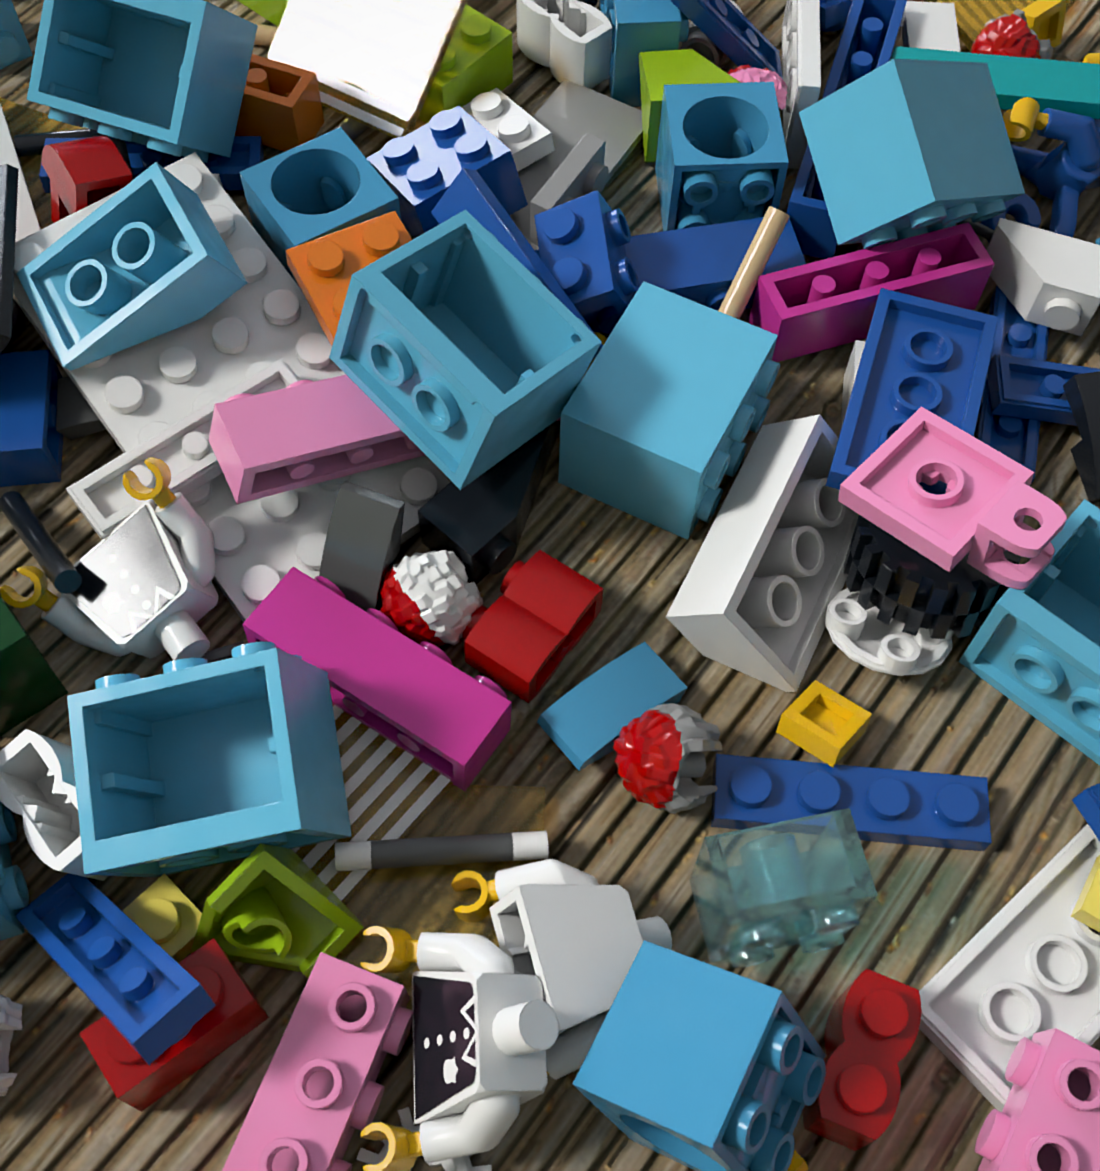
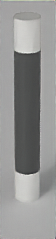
M547 831L338 842L335 843L336 871L548 859Z

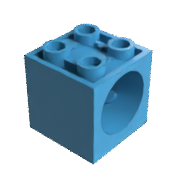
M774 82L664 85L655 163L663 231L764 217L769 206L779 209L789 160Z
M341 127L239 172L253 228L296 283L297 281L287 265V249L392 211H396L401 220L399 198Z
M644 940L573 1085L630 1140L695 1171H787L794 1153L795 1142L793 1132L805 1105H812L821 1092L826 1073L824 1061L826 1054L781 990Z

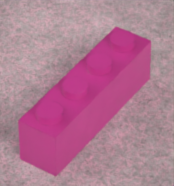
M968 222L761 275L758 277L749 323L778 335L772 360L780 362L855 342V340L866 339L881 288L974 310L995 263Z
M292 567L242 624L248 643H275L276 648L291 655H299L303 661L328 672L333 706L336 705L342 709L343 713L351 718L353 716L362 722L361 725L365 728L373 729L384 740H390L397 745L396 748L410 753L421 764H427L438 775H444L451 780L452 784L463 791H466L510 731L512 702L507 699L505 692L495 682L484 676L476 675L472 678L454 667L450 658L437 646L425 641L417 644L401 634L394 622L385 614L373 608H369L367 611L346 600L344 593L333 582L322 576H316L313 579Z

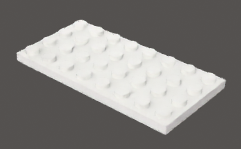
M195 152L164 167V169L198 195L245 277L247 284L197 321L70 371L63 367L123 453L280 358L285 360L300 380H312L315 382L345 375L329 358L332 346L298 284ZM117 192L15 242L13 298L60 364L61 362L16 273ZM425 455L240 504L236 503L226 478L221 473L186 495L185 498L214 534L216 574L213 580L242 621L245 622L292 567L313 579L319 576L323 549L339 488L345 481L405 502L401 543L420 532L418 510L445 488L450 481Z

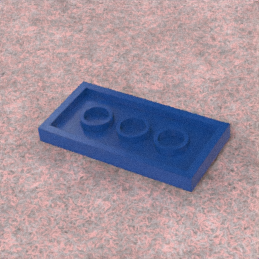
M881 288L825 486L840 490V484L921 406L974 437L999 317ZM938 481L932 486L923 482L919 483L923 490L928 493L937 495L946 493L947 484Z

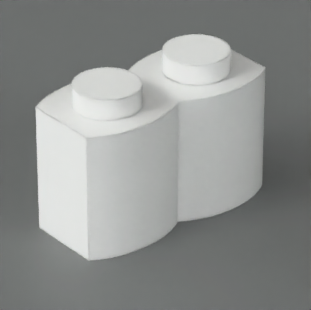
M517 0V43L520 50L529 59L540 65L550 67L551 73L560 83L568 80L574 84L592 89L609 78L612 25L600 10L577 0Z
M25 729L0 751V801L11 811L23 816V827L28 843L34 853L46 865L61 872L104 881L108 876L84 875L72 746Z

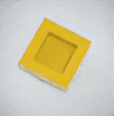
M1036 0L1021 10L1025 12L1026 22L1029 28L1036 33L1039 40L1050 39V44L1054 48L1061 44L1067 0Z
M815 680L782 713L776 733L833 768L865 733L872 713Z

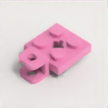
M922 406L840 484L838 498L840 503L946 571L950 572L969 552L967 559L969 565L996 582L1013 589H1026L1052 561L1055 549L1050 541L1063 530L1067 519L1065 512L1058 504L1030 487L1034 475L1033 471ZM938 481L947 484L946 493L941 495L928 493L923 490L919 483L923 482L932 486ZM1025 515L1035 518L1041 527L1035 530L1023 522ZM1008 550L1016 555L1029 558V561L1024 564H1014L1005 558L1004 552Z

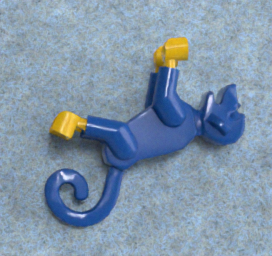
M1088 53L1081 63L1100 64V53ZM1029 97L1022 98L1015 102L1013 108L1005 111L1003 115L1009 140L1014 142L1026 141L1031 137L1035 128L1039 136L1064 142L1050 153L1011 145L1019 174L1036 185L1041 195L1053 200L1049 231L1073 237L1077 225L1080 194L1084 190L1100 187V119H1093L1089 116L1052 108H1046L1043 112H1039L1040 105L1036 100ZM1025 193L1004 202L1006 207L1004 213L981 221V224L995 230L999 219H1006V214L1008 213L1015 218L1016 222L1038 228L1041 225V215L1034 200Z

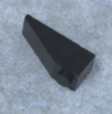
M557 420L460 490L453 482H450L418 510L422 543L431 551H453L465 565V571L468 576L467 582H475L477 585L489 573L492 575L500 573L514 558L556 442Z

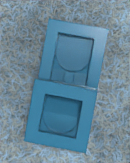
M643 642L576 685L540 714L537 723L580 771L614 751V741L619 738V733L623 726H627L634 718L641 717L646 710L655 708L657 705L679 703L688 687L646 642Z

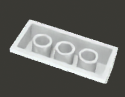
M820 414L762 426L666 615V618L703 656L785 692H797L826 627L827 605L842 590L848 574L843 573L844 562L859 516L858 513L838 501V489L825 486L838 437Z

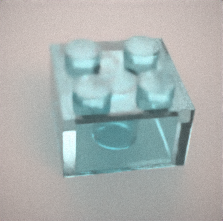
M850 808L707 836L703 840L689 879L710 962L731 959L732 966L735 968L753 966L769 961L775 957L773 949L800 944L803 953H814L841 945L845 942L843 935L860 923V916L878 895Z

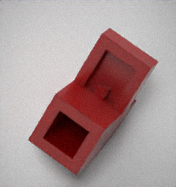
M105 135L49 144L44 146L42 150L41 164L50 178L51 216L53 223L121 190L132 181V173L113 141Z

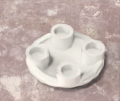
M846 588L839 591L827 605L825 625L833 643L850 659L873 671L896 676L924 674L941 666L952 650V636L954 634L952 629H948L945 639L930 638L929 629L920 627L916 636L902 632L905 623L894 619L888 626L877 619L879 613L877 607L874 606L865 610L857 602L860 591L850 592Z

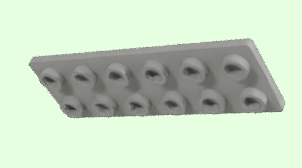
M564 80L535 113L533 118L552 133L555 151L518 171L528 205L510 215L534 250L539 249L534 215L596 190L601 193L607 182L643 138L641 110L585 86Z

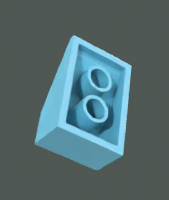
M157 162L152 164L16 273L62 366L70 371L197 321L247 284L245 277L198 195Z

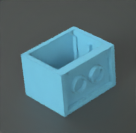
M44 0L27 100L49 106L48 118L82 128L93 129L97 133L124 141H133L147 145V148L167 154L186 157L195 152L202 162L205 163L208 162L209 153L230 157L258 25L204 0Z
M892 59L799 112L838 245L862 243L863 249L956 226V223L969 218L972 219L973 223L984 221L1006 211L1004 202L1025 194L987 63Z
M465 209L352 274L329 358L461 490L561 417L562 410L579 385L602 341Z
M643 281L561 412L558 483L688 540L699 519L707 523L711 520L723 493V489L718 486L724 474L731 477L736 474L747 449V444L742 441L749 430L757 433L766 417L771 400L766 397L775 382L780 368V363L772 360L778 335Z
M1084 499L1066 520L1063 530L1050 541L1055 549L1052 561L1026 589L1008 588L996 602L958 662L1100 765V509Z
M253 642L234 647L231 650L232 658L211 663H208L207 659L204 658L173 660L163 665V674L140 679V675L129 673L104 676L95 681L96 689L68 695L67 702L84 875L155 878L162 876L164 873L169 875L245 859L260 843L293 849L352 836L328 672L303 661L299 655H291L276 648L275 643Z

